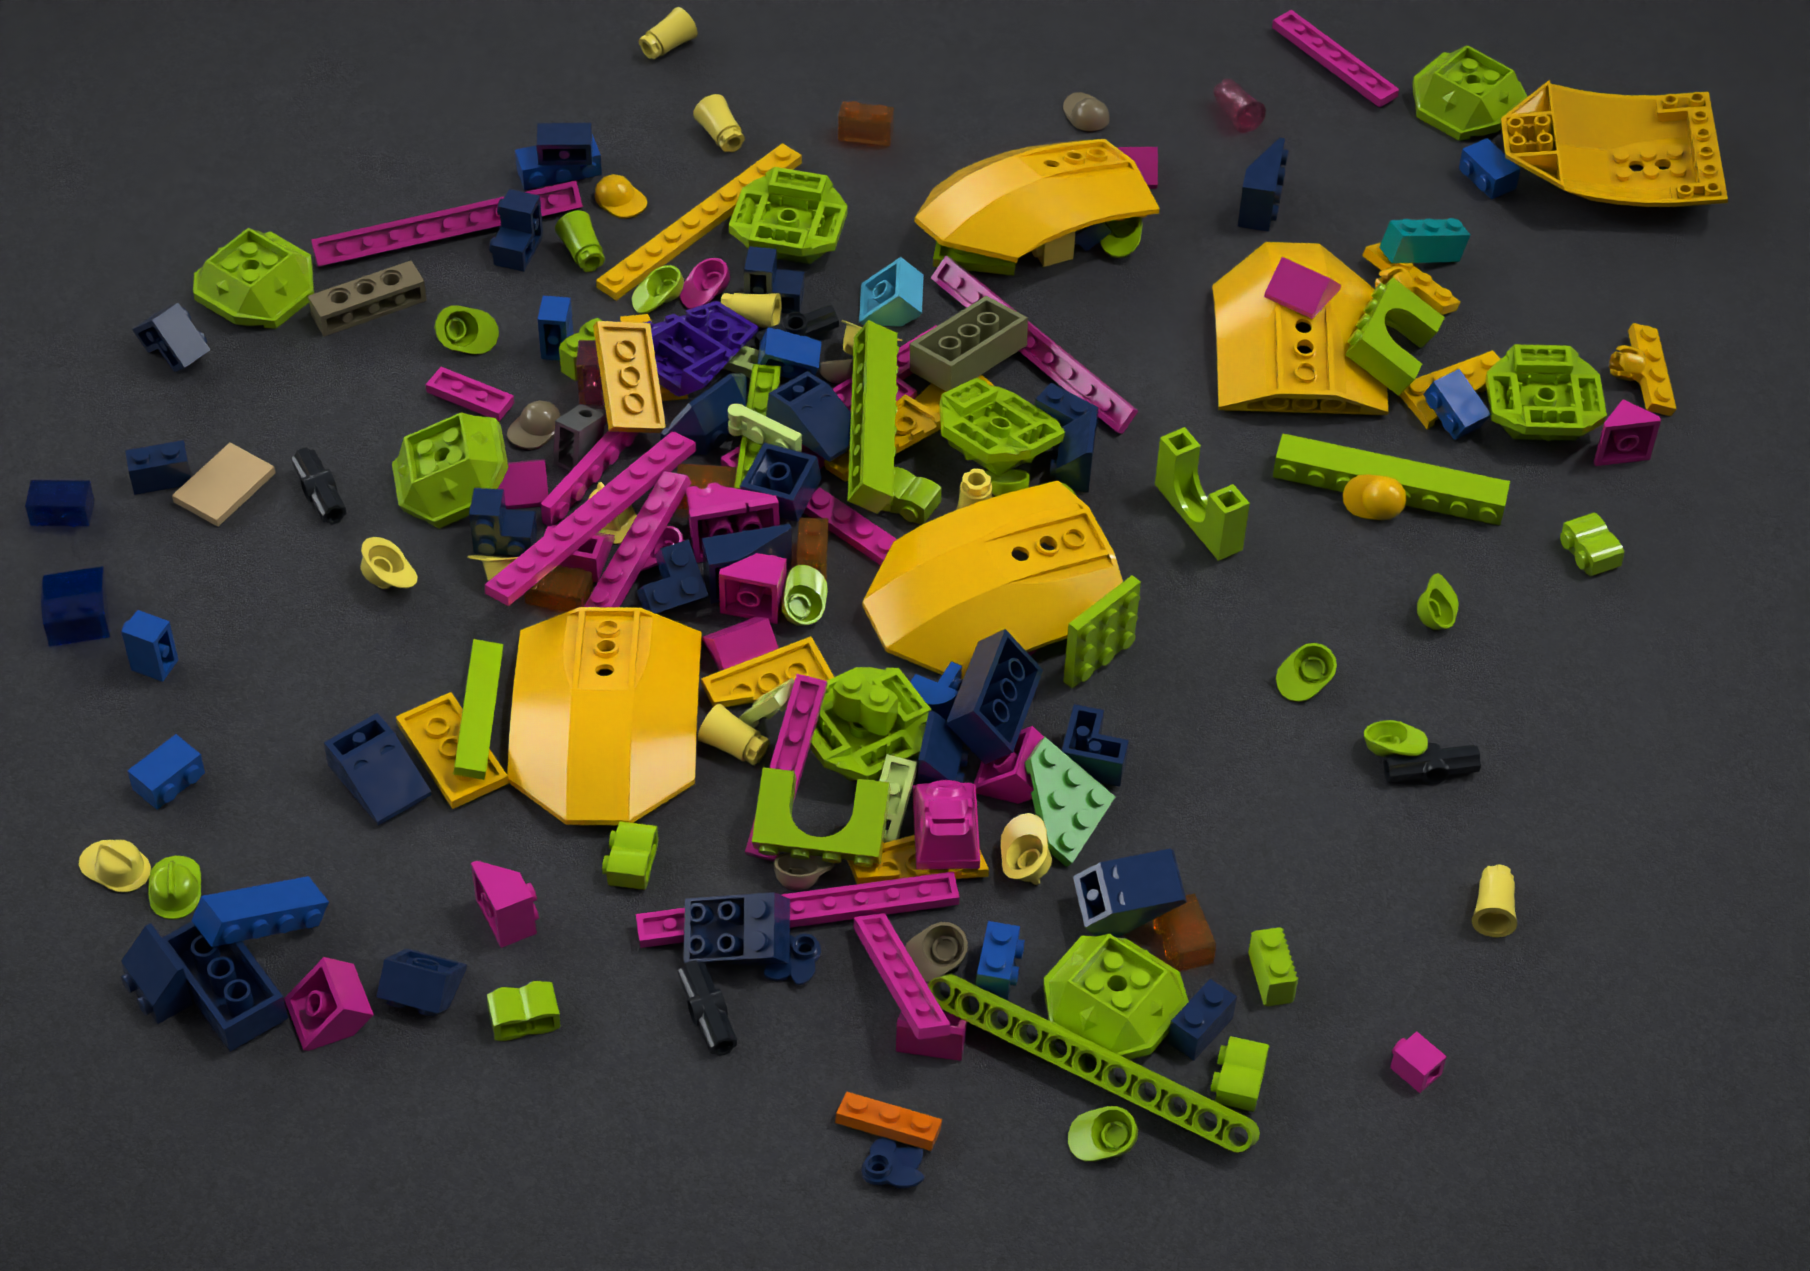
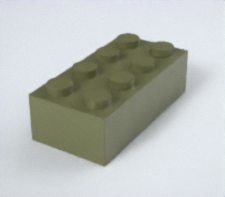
M985 296L911 342L910 371L939 388L949 391L982 375L1027 346L1028 317Z

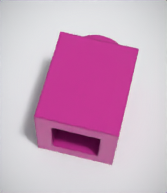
M1416 1031L1408 1039L1402 1038L1396 1043L1392 1049V1054L1394 1055L1390 1069L1421 1093L1442 1075L1447 1056Z

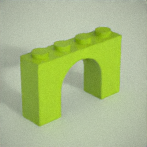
M1392 277L1385 285L1380 283L1371 294L1373 298L1364 308L1365 314L1355 326L1358 329L1348 339V343L1351 345L1345 355L1399 396L1415 380L1422 363L1401 348L1391 338L1385 325L1396 329L1418 347L1422 348L1438 332L1445 317Z
M1183 427L1160 437L1155 486L1219 561L1243 550L1250 503L1234 484L1209 494L1207 499L1198 475L1201 445Z
M763 767L752 836V844L755 849H759V853L776 856L778 851L787 852L796 859H809L810 855L820 856L823 861L829 863H841V859L853 860L854 865L861 867H872L873 863L881 864L891 793L889 782L857 779L853 813L847 825L834 835L815 837L801 831L793 822L792 808L797 781L795 772Z

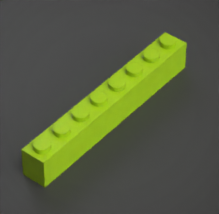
M868 320L854 337L847 501L878 514L885 505H889L893 501L895 496L893 482L896 473L894 468L896 447L894 445L897 432L895 416L898 409L896 406V395L898 392L896 376L899 369L897 366L899 346H897L898 333Z
M1284 433L1281 436L1273 471V477L1340 492H1343L1347 483L1358 475L1388 476L1402 484L1406 492V506L1495 525H1501L1510 481Z

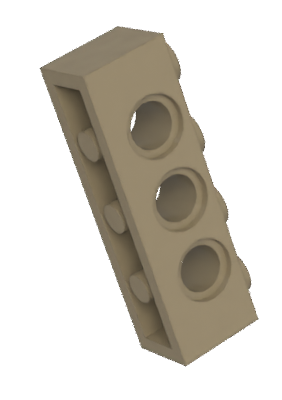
M412 261L308 296L311 316L324 337L427 301L425 282Z

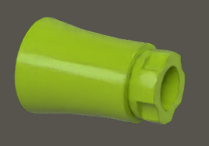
M578 210L562 216L555 225V233L566 245L580 268H583L585 272L595 271L603 265L605 257L593 230L589 214Z

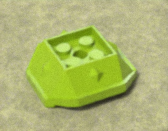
M1468 45L1452 53L1443 52L1413 77L1412 83L1416 104V117L1458 141L1470 139V136H1481L1498 132L1502 128L1501 118L1528 97L1521 82L1518 81L1514 70Z
M774 167L766 172L765 176L752 181L742 188L729 222V233L741 241L747 249H749V246L777 249V259L811 264L826 252L835 251L847 217L848 206L841 195L835 190L833 183L827 175Z
M247 228L227 245L218 248V251L207 259L203 266L194 273V300L236 325H264V328L277 329L308 304V296L314 294L311 255L271 231L262 233Z
M1514 344L1506 352V355L1487 371L1485 381L1491 421L1500 424L1513 439L1576 441L1584 434L1603 425L1606 421L1607 413L1600 374L1589 363L1578 357L1579 354L1571 346Z
M977 377L941 395L939 403L941 436L948 440L951 447L964 454L966 460L977 462L997 476L1021 464L1031 463L1040 453L1063 442L1065 431L1061 428L1057 419L1015 393L999 386L988 385L987 381Z
M461 412L405 436L399 455L392 462L398 505L401 509L416 518L427 521L437 528L444 527L469 516L474 488L497 489L502 483L509 467L502 429L497 419L473 416Z
M856 667L847 671L864 677L871 685L885 687L897 695L898 719L886 736L871 733L863 728L860 723L846 721L835 714L833 711V686L843 674L827 680V689L810 744V749L824 768L841 774L849 781L857 779L876 780L881 777L887 754L912 761L919 759L928 713L931 711V708L899 668H886V670L873 667Z
M1111 934L1081 936L1043 980L1048 1021L1126 1059H1134L1152 1054L1168 1035L1171 1020L1189 1002L1178 970L1130 940L1116 938ZM1086 1054L1088 1057L1096 1061V1058L1092 1054Z

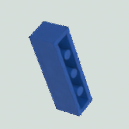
M307 876L201 896L191 921L210 946L214 947L319 926L329 901L311 878Z

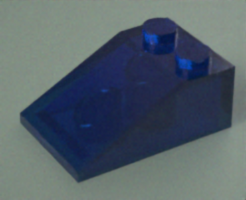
M103 566L43 575L41 593L42 621L49 647L111 637Z

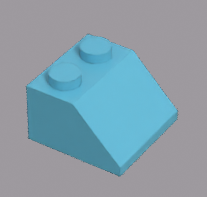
M900 257L861 283L859 323L865 325L870 320L881 326L902 327L911 320L917 319L922 314L924 274Z

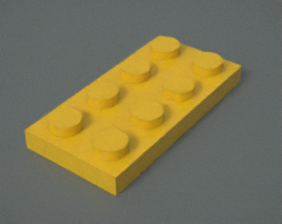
M597 321L593 328L609 431L660 433L666 427L650 323Z
M449 692L396 716V723L451 808L454 809L509 784L508 775L490 749L484 780L453 774L463 709L452 692Z

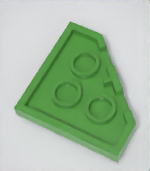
M1044 737L1037 743L1025 761L1027 775L1031 774L1034 791L1031 792L1036 815L1040 816L1045 823L1049 851L1067 867L1074 862L1115 799V796L1050 740Z

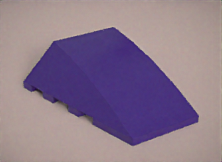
M719 301L686 310V315L679 317L675 314L665 316L663 322L653 324L651 321L645 322L650 323L659 384L678 397L704 388L758 332L757 325Z

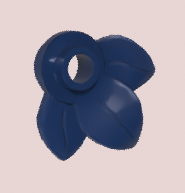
M800 934L796 937L790 935L789 963L766 965L764 976L775 981L786 980L791 977L797 985L808 982L815 974V962L821 955L820 943L810 934ZM802 950H808V951H810V952L803 953V952H800V951H802Z
M882 1137L871 1145L870 1155L862 1164V1176L866 1182L873 1185L888 1183L897 1188L914 1187L924 1180V1175L917 1170L923 1159V1149L915 1147L896 1148L894 1140Z

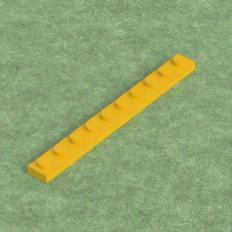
M780 144L596 280V287L617 301L640 284L652 271L667 264L729 218L734 212L743 187L765 176V173L774 167L795 169L802 163V155L785 144Z

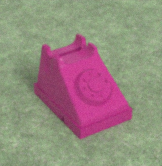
M710 483L706 489H699L697 486L687 487L686 489L691 545L696 562H703L702 538L780 526L779 502L776 495L772 496L771 494L725 487L718 483Z
M940 780L927 784L913 785L916 870L980 869L976 784Z

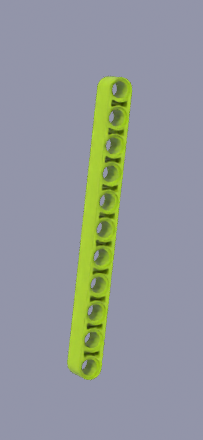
M952 974L943 975L932 979L928 983V987L941 1009L1230 1151L1243 1152L1255 1145L1259 1140V1127L1252 1119ZM942 982L946 983L950 988L948 999L940 993ZM971 996L975 997L979 1002L977 1013L973 1012L969 1007ZM1000 1010L1004 1011L1008 1016L1006 1027L998 1022L997 1016ZM1029 1024L1037 1030L1038 1036L1036 1041H1032L1027 1036L1026 1030ZM1058 1039L1063 1040L1067 1045L1065 1056L1056 1050L1055 1045ZM1087 1053L1092 1054L1096 1058L1097 1066L1095 1070L1088 1068L1085 1063ZM1116 1068H1121L1126 1073L1127 1079L1125 1084H1120L1115 1079L1114 1073ZM1146 1082L1155 1086L1157 1091L1155 1099H1151L1145 1094L1144 1086ZM1176 1097H1180L1186 1102L1187 1110L1185 1114L1176 1110L1174 1106ZM1206 1112H1211L1216 1116V1128H1210L1206 1125L1204 1121ZM1236 1127H1242L1246 1130L1248 1134L1246 1143H1241L1236 1139L1234 1134Z

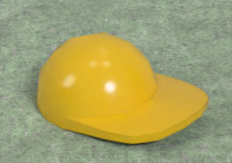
M608 175L596 184L594 193L596 203L617 218L628 219L642 213L647 207L646 197L634 188L624 176Z
M1371 474L1358 475L1352 478L1345 486L1343 503L1347 510L1355 516L1367 519L1388 520L1398 516L1404 509L1406 492L1402 484L1394 478Z

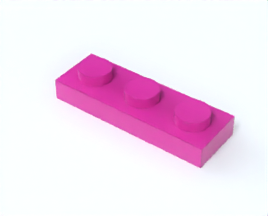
M440 367L426 383L427 393L487 417L496 418L497 421H500L514 404V395L444 367Z

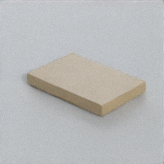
M229 443L172 495L173 502L219 527L276 473L275 467L240 447Z

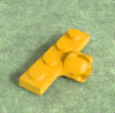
M1381 243L1365 247L1362 256L1381 270L1378 274L1382 277L1376 278L1375 288L1380 283L1385 285L1393 277L1441 315L1457 311L1461 301L1454 297L1450 290L1441 287L1433 281L1430 275L1416 268L1413 263H1391L1379 248Z
M1632 323L1628 329L1631 346H1618L1616 350H1619V352L1616 351L1611 354L1609 360L1610 373L1616 378L1627 381L1635 380L1640 384L1647 411L1672 416L1677 408L1658 329Z

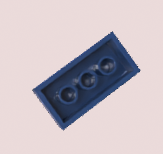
M1006 629L978 641L946 722L951 730L959 736L984 764L1013 753L1043 669Z
M193 922L162 937L184 968L193 1002L229 1051L234 1050L288 1019L282 994L242 941L211 947Z

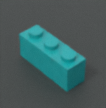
M1430 218L1425 220H1390L1379 248L1391 263L1460 262L1471 234L1465 229L1462 222L1454 218L1444 220Z

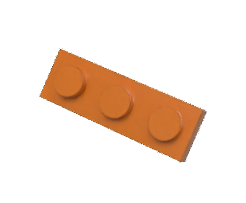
M846 1091L836 1112L835 1123L932 1151L940 1133L943 1119Z

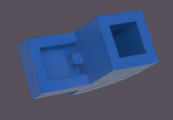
M950 662L938 683L917 674L914 675L910 682L931 708V711L936 712L945 720L949 717L963 681L961 679L962 666Z

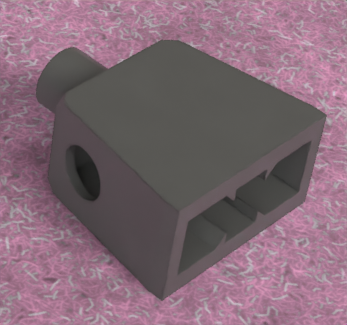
M579 404L555 420L553 464L571 471L604 436V426L607 424V416L604 410H594L586 405Z

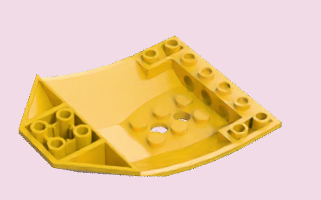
M1548 80L1501 118L1505 158L1562 190L1591 201L1642 207H1678L1728 203L1709 92L1667 95H1618L1573 89L1551 84L1550 80ZM1631 165H1641L1643 169L1641 171H1632L1629 167ZM1658 167H1667L1668 169L1662 170Z
M1094 139L1025 147L1004 152L962 168L933 188L915 216L914 222L942 246L1017 263L1019 257L1068 233L1111 220L1123 221L1125 218L1130 217L1144 218L1147 215L1158 214L1160 208L1135 161L1106 139Z
M1265 242L1212 285L1217 347L1218 410L1388 415L1387 387L1345 355L1351 345L1348 343V339L1358 329L1355 326L1365 314L1363 310L1373 298L1371 294L1375 289L1321 244ZM1281 257L1341 284V289L1313 319L1264 297ZM1300 322H1305L1311 326V331L1301 333L1295 326ZM1299 346H1307L1312 352L1304 354L1297 348Z
M1054 481L1005 493L971 504L924 523L893 541L862 602V606L885 652L943 675L950 662H954L962 666L961 679H964L978 641L1006 629L1028 653L1051 643L1067 639L1069 623L1120 585L1123 580L1115 553L1090 508L1061 482ZM1046 543L1049 546H1053L1054 550H1045L1040 544ZM1019 550L1026 553L1028 559L1025 561L1016 560L1012 556V552Z
M578 607L520 630L509 733L507 771L509 783L565 825L614 826L618 825L620 821L634 823L694 785L702 632L643 608ZM601 669H609L613 672L608 676L597 674Z

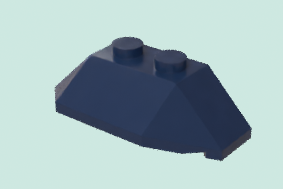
M743 373L729 374L688 403L674 418L670 427H665L660 432L661 440L669 433L676 432L696 442V451L692 455H707L713 449L720 447L727 439L733 436L728 432V407L732 404L747 406V377Z

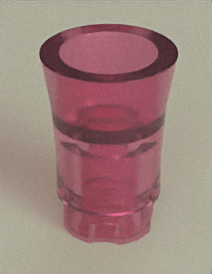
M1228 78L1216 85L1213 94L1216 97L1217 103L1228 115L1238 132L1247 133L1253 131L1263 122L1266 115L1264 104L1253 98L1238 83Z

